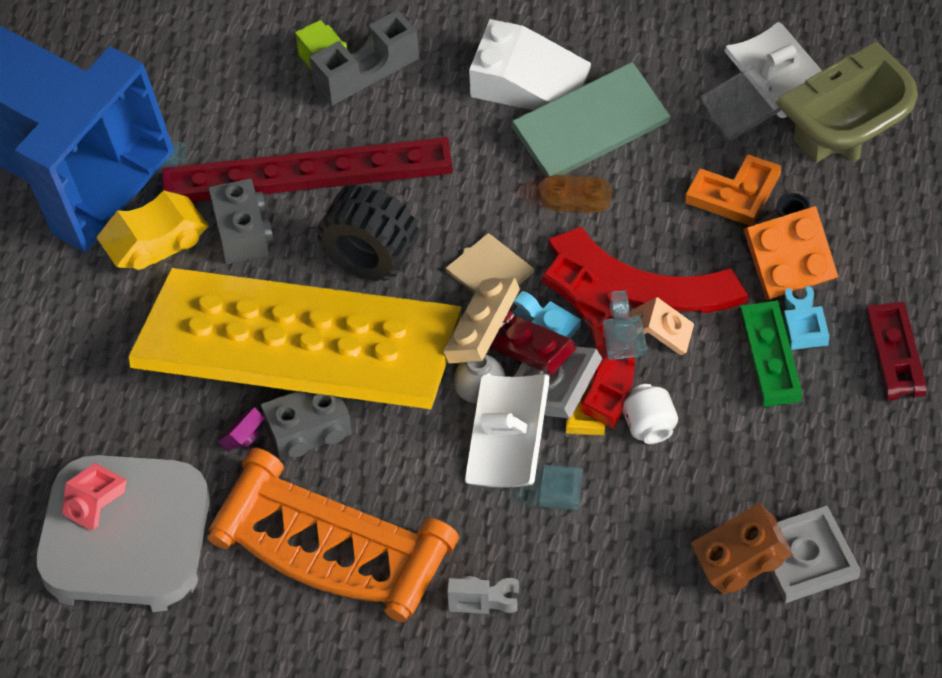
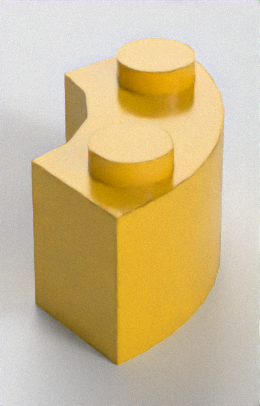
M163 190L153 201L141 208L130 211H116L96 238L116 267L140 270L183 249L193 247L198 242L199 236L209 225L189 197Z

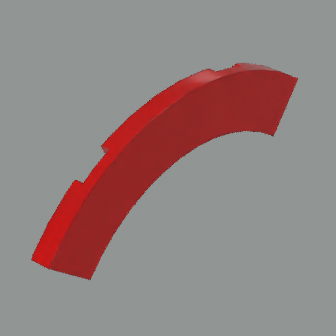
M583 227L549 239V248L555 257L561 251L575 257L598 275V279L610 292L616 295L621 304L637 308L656 297L676 311L701 310V313L726 310L748 302V294L731 268L701 276L676 277L658 275L633 268L610 256L597 246Z
M561 251L542 275V283L563 296L578 311L589 328L595 349H597L602 357L595 371L590 389L580 404V412L614 429L623 414L624 401L630 396L634 380L635 346L631 326L616 295L606 288L598 279V275L575 257Z

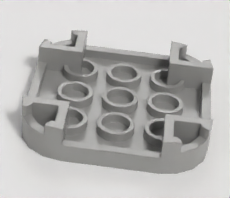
M95 455L81 457L68 463L57 474L52 485L37 550V569L46 590L58 598L59 603L74 606L75 600L150 605L152 612L167 611V606L181 600L189 591L193 593L198 582L197 568L207 514L211 512L208 486L201 472L188 463L176 460ZM96 463L125 478L127 481L125 493L100 510L98 527L89 530L62 514L66 482Z

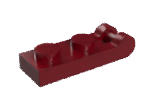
M905 302L867 306L866 318L883 381L886 401L899 400L901 395L912 394L913 398L925 397V377ZM908 373V380L898 381L896 374Z
M510 310L489 347L550 375H553L576 350L571 338L518 317ZM504 330H507L504 335H501Z

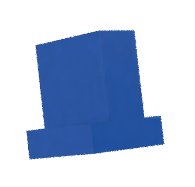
M0 25V167L30 184L51 233L85 253L97 240L96 237L116 211H123L175 152L143 63L111 46L85 71Z

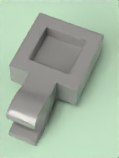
M477 577L449 578V611L489 614L490 609H498L507 613L516 612L518 609L517 599L506 598L503 595L508 592L519 593V580L505 578L500 580L495 586L490 587V580H480Z

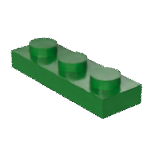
M778 301L742 305L740 317L763 407L801 402L802 390Z

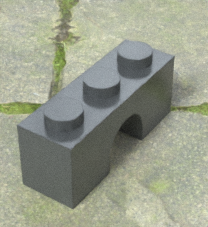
M398 10L368 25V40L358 51L350 54L341 42L338 41L309 57L313 85L331 106L419 59L417 30Z

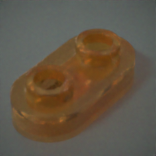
M553 175L544 179L539 189L541 204L551 211L595 214L608 209L612 202V188L610 184L598 177Z

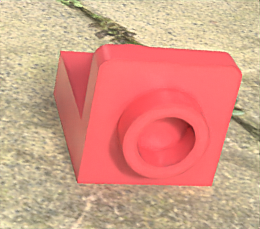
M94 463L66 482L62 514L89 530L95 529L99 524L100 510L125 493L127 480Z

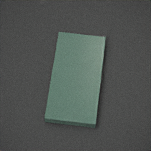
M631 62L513 120L511 127L547 181L550 182L668 123L671 116L637 67Z

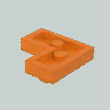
M747 154L734 180L700 168L686 193L685 203L752 226L758 219L781 175V165Z

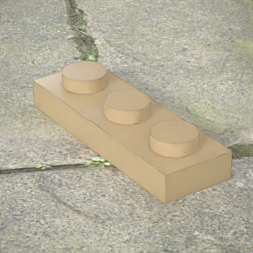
M493 277L481 281L443 351L448 363L483 361L520 290L515 277L501 279Z

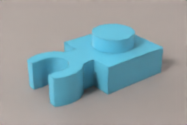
M811 286L805 287L804 299L794 298L791 288H787L785 291L784 304L788 310L784 311V323L791 350L828 346L829 333L822 306L812 307L814 291Z

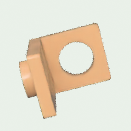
M658 297L628 312L627 318L631 326L633 339L650 333L679 355L687 352L694 324ZM643 315L640 324L632 330L635 321Z

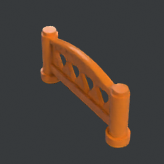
M251 448L242 462L244 470L209 527L210 533L207 537L212 544L221 549H228L235 542L240 543L270 567L318 590L348 598L383 602L386 604L384 609L386 615L398 622H406L408 617H412L444 555L451 554L459 540L458 533L451 526L434 518L424 519L416 534L281 480L279 476L284 469L281 461L271 453L259 448ZM282 509L284 533L281 537L271 538L267 535V532L254 531L253 526L256 522ZM317 523L319 548L315 552L307 553L301 546L293 547L288 544L291 536ZM352 537L355 561L351 566L341 567L337 560L327 561L323 558L327 550ZM384 552H388L390 577L388 580L378 582L372 575L363 576L358 572L363 564Z

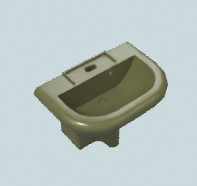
M875 42L805 80L803 84L780 96L776 101V105L795 123L794 141L816 163L834 153L842 154L850 161H857L861 157L862 143L899 123L913 111L918 99L916 82L908 70L878 42Z

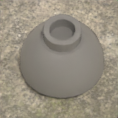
M485 355L483 361L461 362L454 373V389L462 399L471 403H477L481 377L483 375L506 377L505 371L501 364L489 355Z

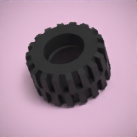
M353 184L350 187L346 186L338 192L316 231L319 234L317 239L323 246V251L331 257L334 263L340 265L349 273L351 272L358 277H365L372 281H379V279L386 281L390 280L391 277H395L416 244L420 233L419 228L416 226L418 223L415 217L410 215L411 211L402 205L400 200L388 195L387 192L381 189L377 190L368 185L362 187L358 184Z

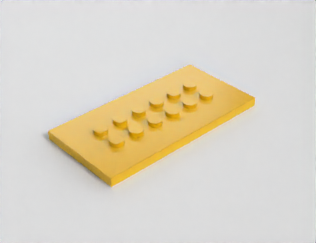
M172 268L129 355L130 368L432 410L447 363V358L443 351L461 320V306Z

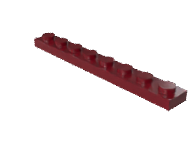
M448 137L162 168L164 190L187 196L192 202L211 200L209 187L252 178L255 192L262 191V194L453 174Z

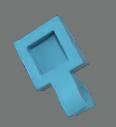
M522 291L514 300V304L518 307L513 311V314L568 338H571L580 328L581 319L551 301L542 308L538 301L525 291Z

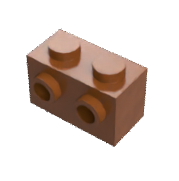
M760 502L691 542L709 582L722 594L743 589L749 580L763 572L776 570L783 564L785 559L793 555L774 515Z

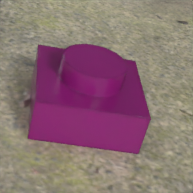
M255 407L242 414L217 442L228 452L238 446H241L243 449L247 448L259 436L260 432L256 428L265 417Z

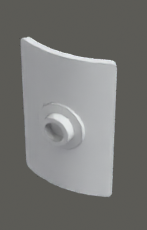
M780 22L752 39L738 44L727 45L724 49L725 53L781 118L788 116L776 105L778 98L822 71Z
M539 374L525 377L483 375L481 377L465 475L466 484L486 487H521L534 483L550 379L549 375Z

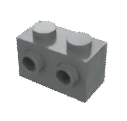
M252 178L209 187L213 213L226 265L268 256L267 242L273 241L272 229L269 219L262 220L261 214L266 213L262 191L255 192Z
M296 391L261 404L262 415L265 417L264 425L280 460L288 457H300L310 449L324 444H336L346 436L352 435L350 414L342 397Z

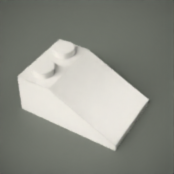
M489 19L469 69L470 95L473 98L535 110L584 86L591 63L522 25Z

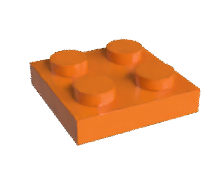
M816 206L743 229L766 300L784 295L787 288H791L792 292L806 286H813L838 278Z

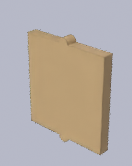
M488 233L471 248H464V253L446 267V272L475 294L482 280L493 277L499 279L515 277L519 285L534 273V268Z

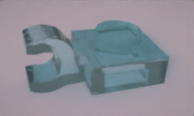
M626 290L611 292L612 302L610 303L612 319L603 320V333L608 360L646 356L647 344L641 316H629Z

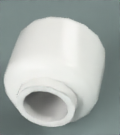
M642 384L633 388L630 396L624 401L623 414L634 438L644 440L647 444H655L668 439L673 434V429L678 422V416L667 390L661 387H652L650 384Z

